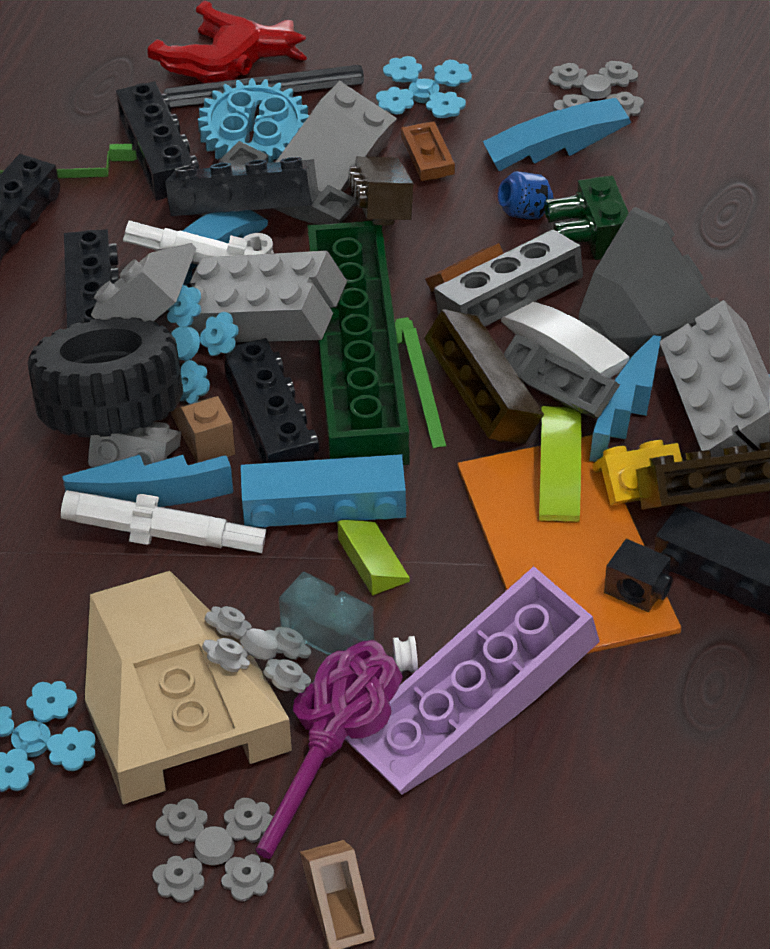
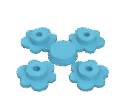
M405 56L401 59L392 58L389 64L383 67V73L386 76L392 77L393 81L412 82L409 90L391 87L388 91L378 92L376 100L379 102V107L383 110H387L392 114H401L405 111V108H412L414 101L418 103H426V108L432 111L433 116L448 118L458 116L460 110L466 106L465 99L457 97L455 92H447L445 94L439 92L438 84L456 87L461 83L469 82L472 79V74L467 64H459L455 60L445 61L443 65H438L434 68L435 81L431 79H418V73L422 71V65L416 63V59L411 56Z
M182 285L176 303L168 309L167 319L169 322L177 323L179 326L171 334L177 343L179 360L185 361L181 366L183 395L180 401L186 400L188 403L198 401L199 396L207 394L210 388V383L205 378L207 368L197 365L195 361L190 360L197 353L200 342L203 346L208 347V352L211 355L217 356L220 352L228 354L235 347L234 337L238 335L239 328L233 324V317L230 313L221 312L217 317H209L207 319L206 329L201 332L199 337L198 332L189 326L193 322V317H197L201 313V306L198 304L201 299V292L195 287L188 288Z
M56 681L52 685L47 682H40L32 688L33 696L27 699L26 705L29 710L33 711L34 718L37 721L24 722L14 729V722L10 719L12 717V710L7 706L0 707V737H5L12 733L11 742L15 748L7 754L0 752V792L6 791L8 788L14 791L25 789L29 784L28 776L32 775L35 771L34 763L28 761V757H37L47 749L51 752L49 755L50 762L53 765L62 764L64 769L68 771L80 769L84 761H90L95 757L93 746L96 743V739L91 731L84 730L78 732L76 728L69 727L63 731V734L51 736L49 728L42 723L48 722L53 718L63 719L67 717L68 709L77 703L76 693L73 690L67 689L64 682Z

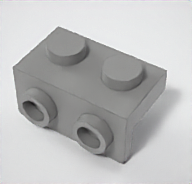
M154 421L153 425L144 429L139 427L133 429V432L126 434L115 433L109 437L91 435L88 464L91 467H97L137 455L141 456L144 466L166 460L169 454L180 447L181 431L169 429L168 424Z

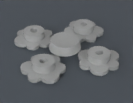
M609 61L606 63L605 68L599 70V74L587 76L586 70L579 69L578 65L574 63L555 66L552 69V74L549 76V82L553 85H560L562 89L566 90L572 87H581L583 95H565L563 100L554 102L553 108L557 111L590 102L589 98L601 99L607 97L606 99L617 98L628 117L630 115L638 116L641 113L640 108L643 107L644 103L642 98L633 96L629 92L610 94L611 86L626 87L629 85V82L636 81L638 79V72L632 69L631 64L621 61Z
M215 606L212 607L210 612L206 613L205 621L211 626L216 627L220 634L232 635L237 639H241V645L228 638L217 639V641L205 640L202 648L208 653V660L220 664L227 671L238 672L240 668L247 669L250 662L246 658L248 655H251L257 659L268 660L263 673L266 677L272 679V683L277 688L284 691L292 689L295 692L303 693L305 688L310 685V677L303 673L302 668L298 664L286 659H272L276 656V653H283L290 659H297V657L308 658L311 650L305 645L306 641L299 632L287 627H277L274 631L251 629L252 625L244 620V615L233 607L225 606L220 608Z
M251 798L237 800L234 809H230L224 814V820L228 824L226 829L217 826L204 829L203 825L208 820L207 813L204 810H198V804L192 799H183L177 805L167 804L162 810L163 816L156 821L157 832L162 836H169V840L173 844H180L185 839L191 842L195 841L194 853L197 859L187 858L183 860L180 856H172L168 859L167 864L159 865L154 869L153 880L158 885V894L161 897L168 898L172 896L175 901L181 903L191 900L194 896V890H200L205 885L204 877L201 875L203 871L202 863L219 865L226 862V874L221 879L222 886L225 889L231 890L235 900L247 901L253 894L262 896L267 893V883L274 877V869L270 864L260 862V858L255 854H250L245 859L240 857L231 858L235 850L233 840L239 841L246 838L248 842L255 843L261 839V834H264L273 818L269 814L270 807L267 803L259 802L256 804Z

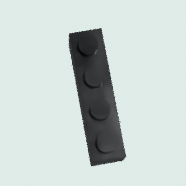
M679 504L657 533L654 551L671 558L669 572L677 573L699 583L707 589H712L726 595L742 605L750 606L770 615V544Z

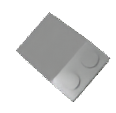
M339 81L320 100L276 162L289 157H301L302 160L314 159L318 191L322 192L327 185H330L344 192L349 187V166H355L356 156L376 157L387 146L397 118Z
M192 243L149 253L140 262L136 259L132 260L120 273L121 278L114 284L108 281L97 291L94 296L97 302L91 316L95 319L101 318V320H108L111 317H122V319H130L131 317L141 318L144 322L156 320L176 303L197 248Z

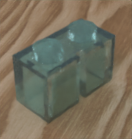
M304 571L279 597L281 627L291 628L299 632L303 640L306 641V644L327 655H331L336 651H346L349 647L362 641L374 640L372 606L343 591L335 596V587Z

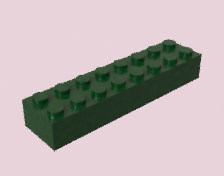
M372 221L308 225L309 252L328 251L347 280L337 306L330 307L333 315L322 340H318L329 459L402 455L403 465H410L409 426L382 225L373 224Z

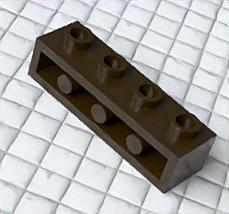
M356 156L355 166H349L348 185L351 188L352 194H354L355 201H358V208L363 209L366 218L372 219V223L376 225H394L395 220H412L413 182L400 160L395 157Z
M442 309L424 337V340L488 438L503 443L508 441L525 444L544 416V413L478 316Z
M770 442L760 443V451L748 452L747 445L723 448L724 456L711 457L710 450L686 453L687 461L674 462L673 455L649 458L650 466L636 469L641 508L649 509L770 491Z

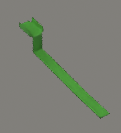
M110 144L106 168L57 169L58 178L108 177L110 160H137L136 150H132V144Z
M408 317L395 319L398 347L399 343H406L432 447H444L446 443L416 328H414L412 320H409Z

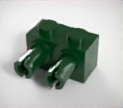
M613 175L578 180V189L575 196L546 199L544 201V212L548 223L571 218L579 219L570 222L554 223L553 229L575 243L588 241L595 260L603 258L629 214Z

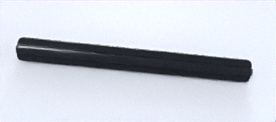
M350 65L253 77L256 85H261L267 79L268 87L281 83L282 92L291 88L293 93L330 89L339 81L347 86L361 85L364 82V73L361 65ZM251 78L236 80H240L245 86L249 85V81ZM236 80L171 87L164 89V93L168 96L171 108L204 104L205 98L213 99L212 91L215 90L223 93L224 84L229 85L231 88H236Z

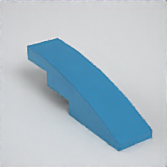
M611 98L582 103L544 114L515 125L483 141L498 171H501L529 155L534 164L563 148L571 156L630 124L631 121L618 99Z
M653 335L631 357L614 380L620 386L597 419L589 461L596 462L603 457V451L608 449L610 437L626 439L631 413L647 416L661 336Z
M137 455L62 476L65 492L69 490L136 502L137 495L145 494L159 497L158 507L193 503L233 493L231 465L226 455L192 465H187L184 456L180 455L145 466L141 456Z

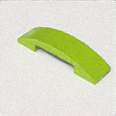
M541 406L544 416L541 419L539 520L580 522L581 413L569 407Z

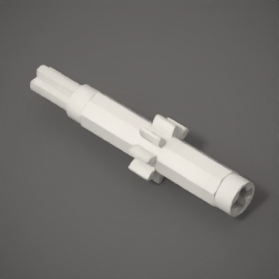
M128 221L123 242L157 251L192 243L197 249L191 263L196 265L199 264L202 257L265 254L247 249L248 240L231 235L229 243H224L168 228L163 230L133 221Z
M66 490L63 498L61 519L131 532L129 542L148 545L151 544L152 536L203 546L217 548L225 546L257 553L263 552L266 529L229 523L226 519L158 507L159 497L140 494L137 495L136 502Z

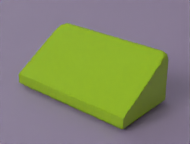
M340 520L337 522L338 540L372 596L410 582V577L375 522Z

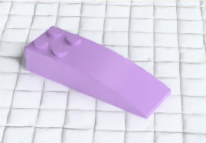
M533 566L399 686L394 697L389 701L392 712L388 723L378 733L359 739H351L347 736L345 740L402 795L470 752L506 725L596 646L600 640L593 616Z

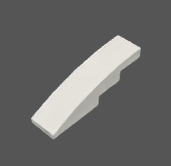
M532 302L501 318V322L515 334L541 345L549 353L587 371L591 369L608 378L620 373L630 356L607 338L581 321L555 308L537 302Z

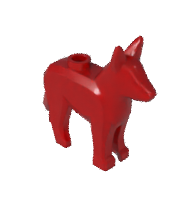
M206 0L196 8V13L203 15L204 20L198 28V33L213 38V44L167 46L163 41L157 39L147 48L148 58L159 61L161 66L167 71L196 77L202 83L234 80L240 74L247 75L253 63L260 57L286 56L295 60H307L305 54L296 47V44L303 42L306 36L294 31L292 20H284L272 26L262 25L246 18L217 11L212 7V3Z

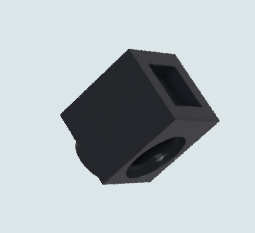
M626 538L606 565L604 593L649 612L658 599L664 600L672 587L673 577L669 576L671 558Z

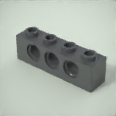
M553 229L434 288L438 315L442 309L478 316L484 326H487L582 278L583 268L580 245Z

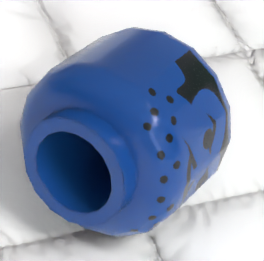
M515 171L501 182L498 189L499 204L510 217L538 220L545 214L544 201L546 199H553V192L548 180L539 174Z

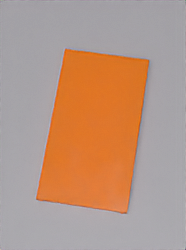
M593 435L581 437L580 522L539 520L541 446L457 463L458 471L505 591L533 566L593 616L600 642L587 654L681 633V625L668 597L664 600L658 599L652 609L646 612L604 593L606 565L627 538L643 546L644 544L626 504L610 505L602 471L594 472L592 464L595 462L589 461Z

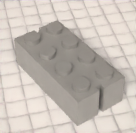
M328 251L202 257L190 281L192 287L199 289L201 292V299L198 303L201 306V313L197 317H193V322L189 327L194 328L200 337L201 332L206 329V321L209 317H217L219 313L227 312L232 315L233 324L239 328L238 335L234 337L235 342H252L267 338L268 341L322 340L333 315L330 307L337 306L347 280Z
M723 300L695 318V326L692 327L687 323L660 341L701 451L710 450L711 457L724 456L723 448L747 445L735 433L738 430L759 449L760 443L770 442V377L747 323ZM747 445L748 452H754V450Z

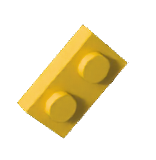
M654 440L639 445L640 449L627 451L626 446H617L604 450L603 457L593 463L592 466L594 472L602 471L610 505L639 501L640 495L636 469L650 466L649 458L673 455L674 462L682 461L678 443L663 445L662 440Z

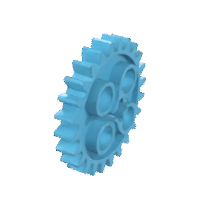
M251 78L249 85L244 86L240 80H236V88H231L229 85L224 84L223 93L214 90L212 91L213 99L205 98L204 108L199 109L198 131L200 132L201 142H206L207 152L215 150L216 159L222 158L238 141H241L269 155L268 163H273V160L279 158L309 117L308 106L302 105L301 96L293 97V89L290 88L282 92L281 83L268 87L267 79L261 85H256L254 79ZM260 104L259 115H257L255 119V111L257 105ZM253 127H254V135H253L252 141L249 143V140H250V133H249V132H251V131L253 130Z

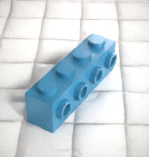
M402 455L241 465L242 506L245 526L269 527L329 523L340 520L359 521L406 518V488Z

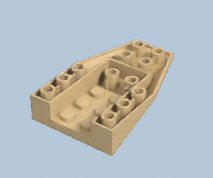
M171 571L90 594L85 703L123 804L166 791L163 776L164 769L242 745L250 764L292 751L289 718L254 657L248 655L246 659L250 662L247 669L240 668L238 672L227 671L220 664L208 660V653L202 648L205 640L217 641V639L228 638L241 645L240 640L232 635H222L216 630V627L208 624L204 618L210 610Z

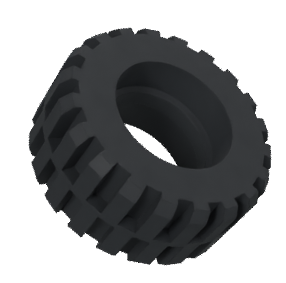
M111 317L108 320H101L99 318L83 324L80 322L72 324L67 329L56 330L52 332L50 337L41 339L38 345L34 346L27 362L38 418L53 431L58 430L61 434L68 436L77 434L79 437L87 438L91 435L109 437L115 433L133 432V429L139 427L144 429L153 425L155 420L161 421L166 418L169 412L174 411L183 395L176 340L164 326H159L151 320L144 322L141 318L131 317L130 319H122V317Z

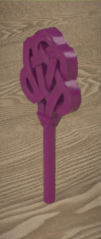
M374 640L362 641L349 647L346 651H336L327 656L315 675V681L294 699L293 712L304 728L309 730L308 747L310 750L255 849L260 856L267 859L272 858L324 759L340 749L347 736L351 739L365 738L378 733L388 723L392 712L389 701L397 692L403 676L393 657L388 656L382 645Z

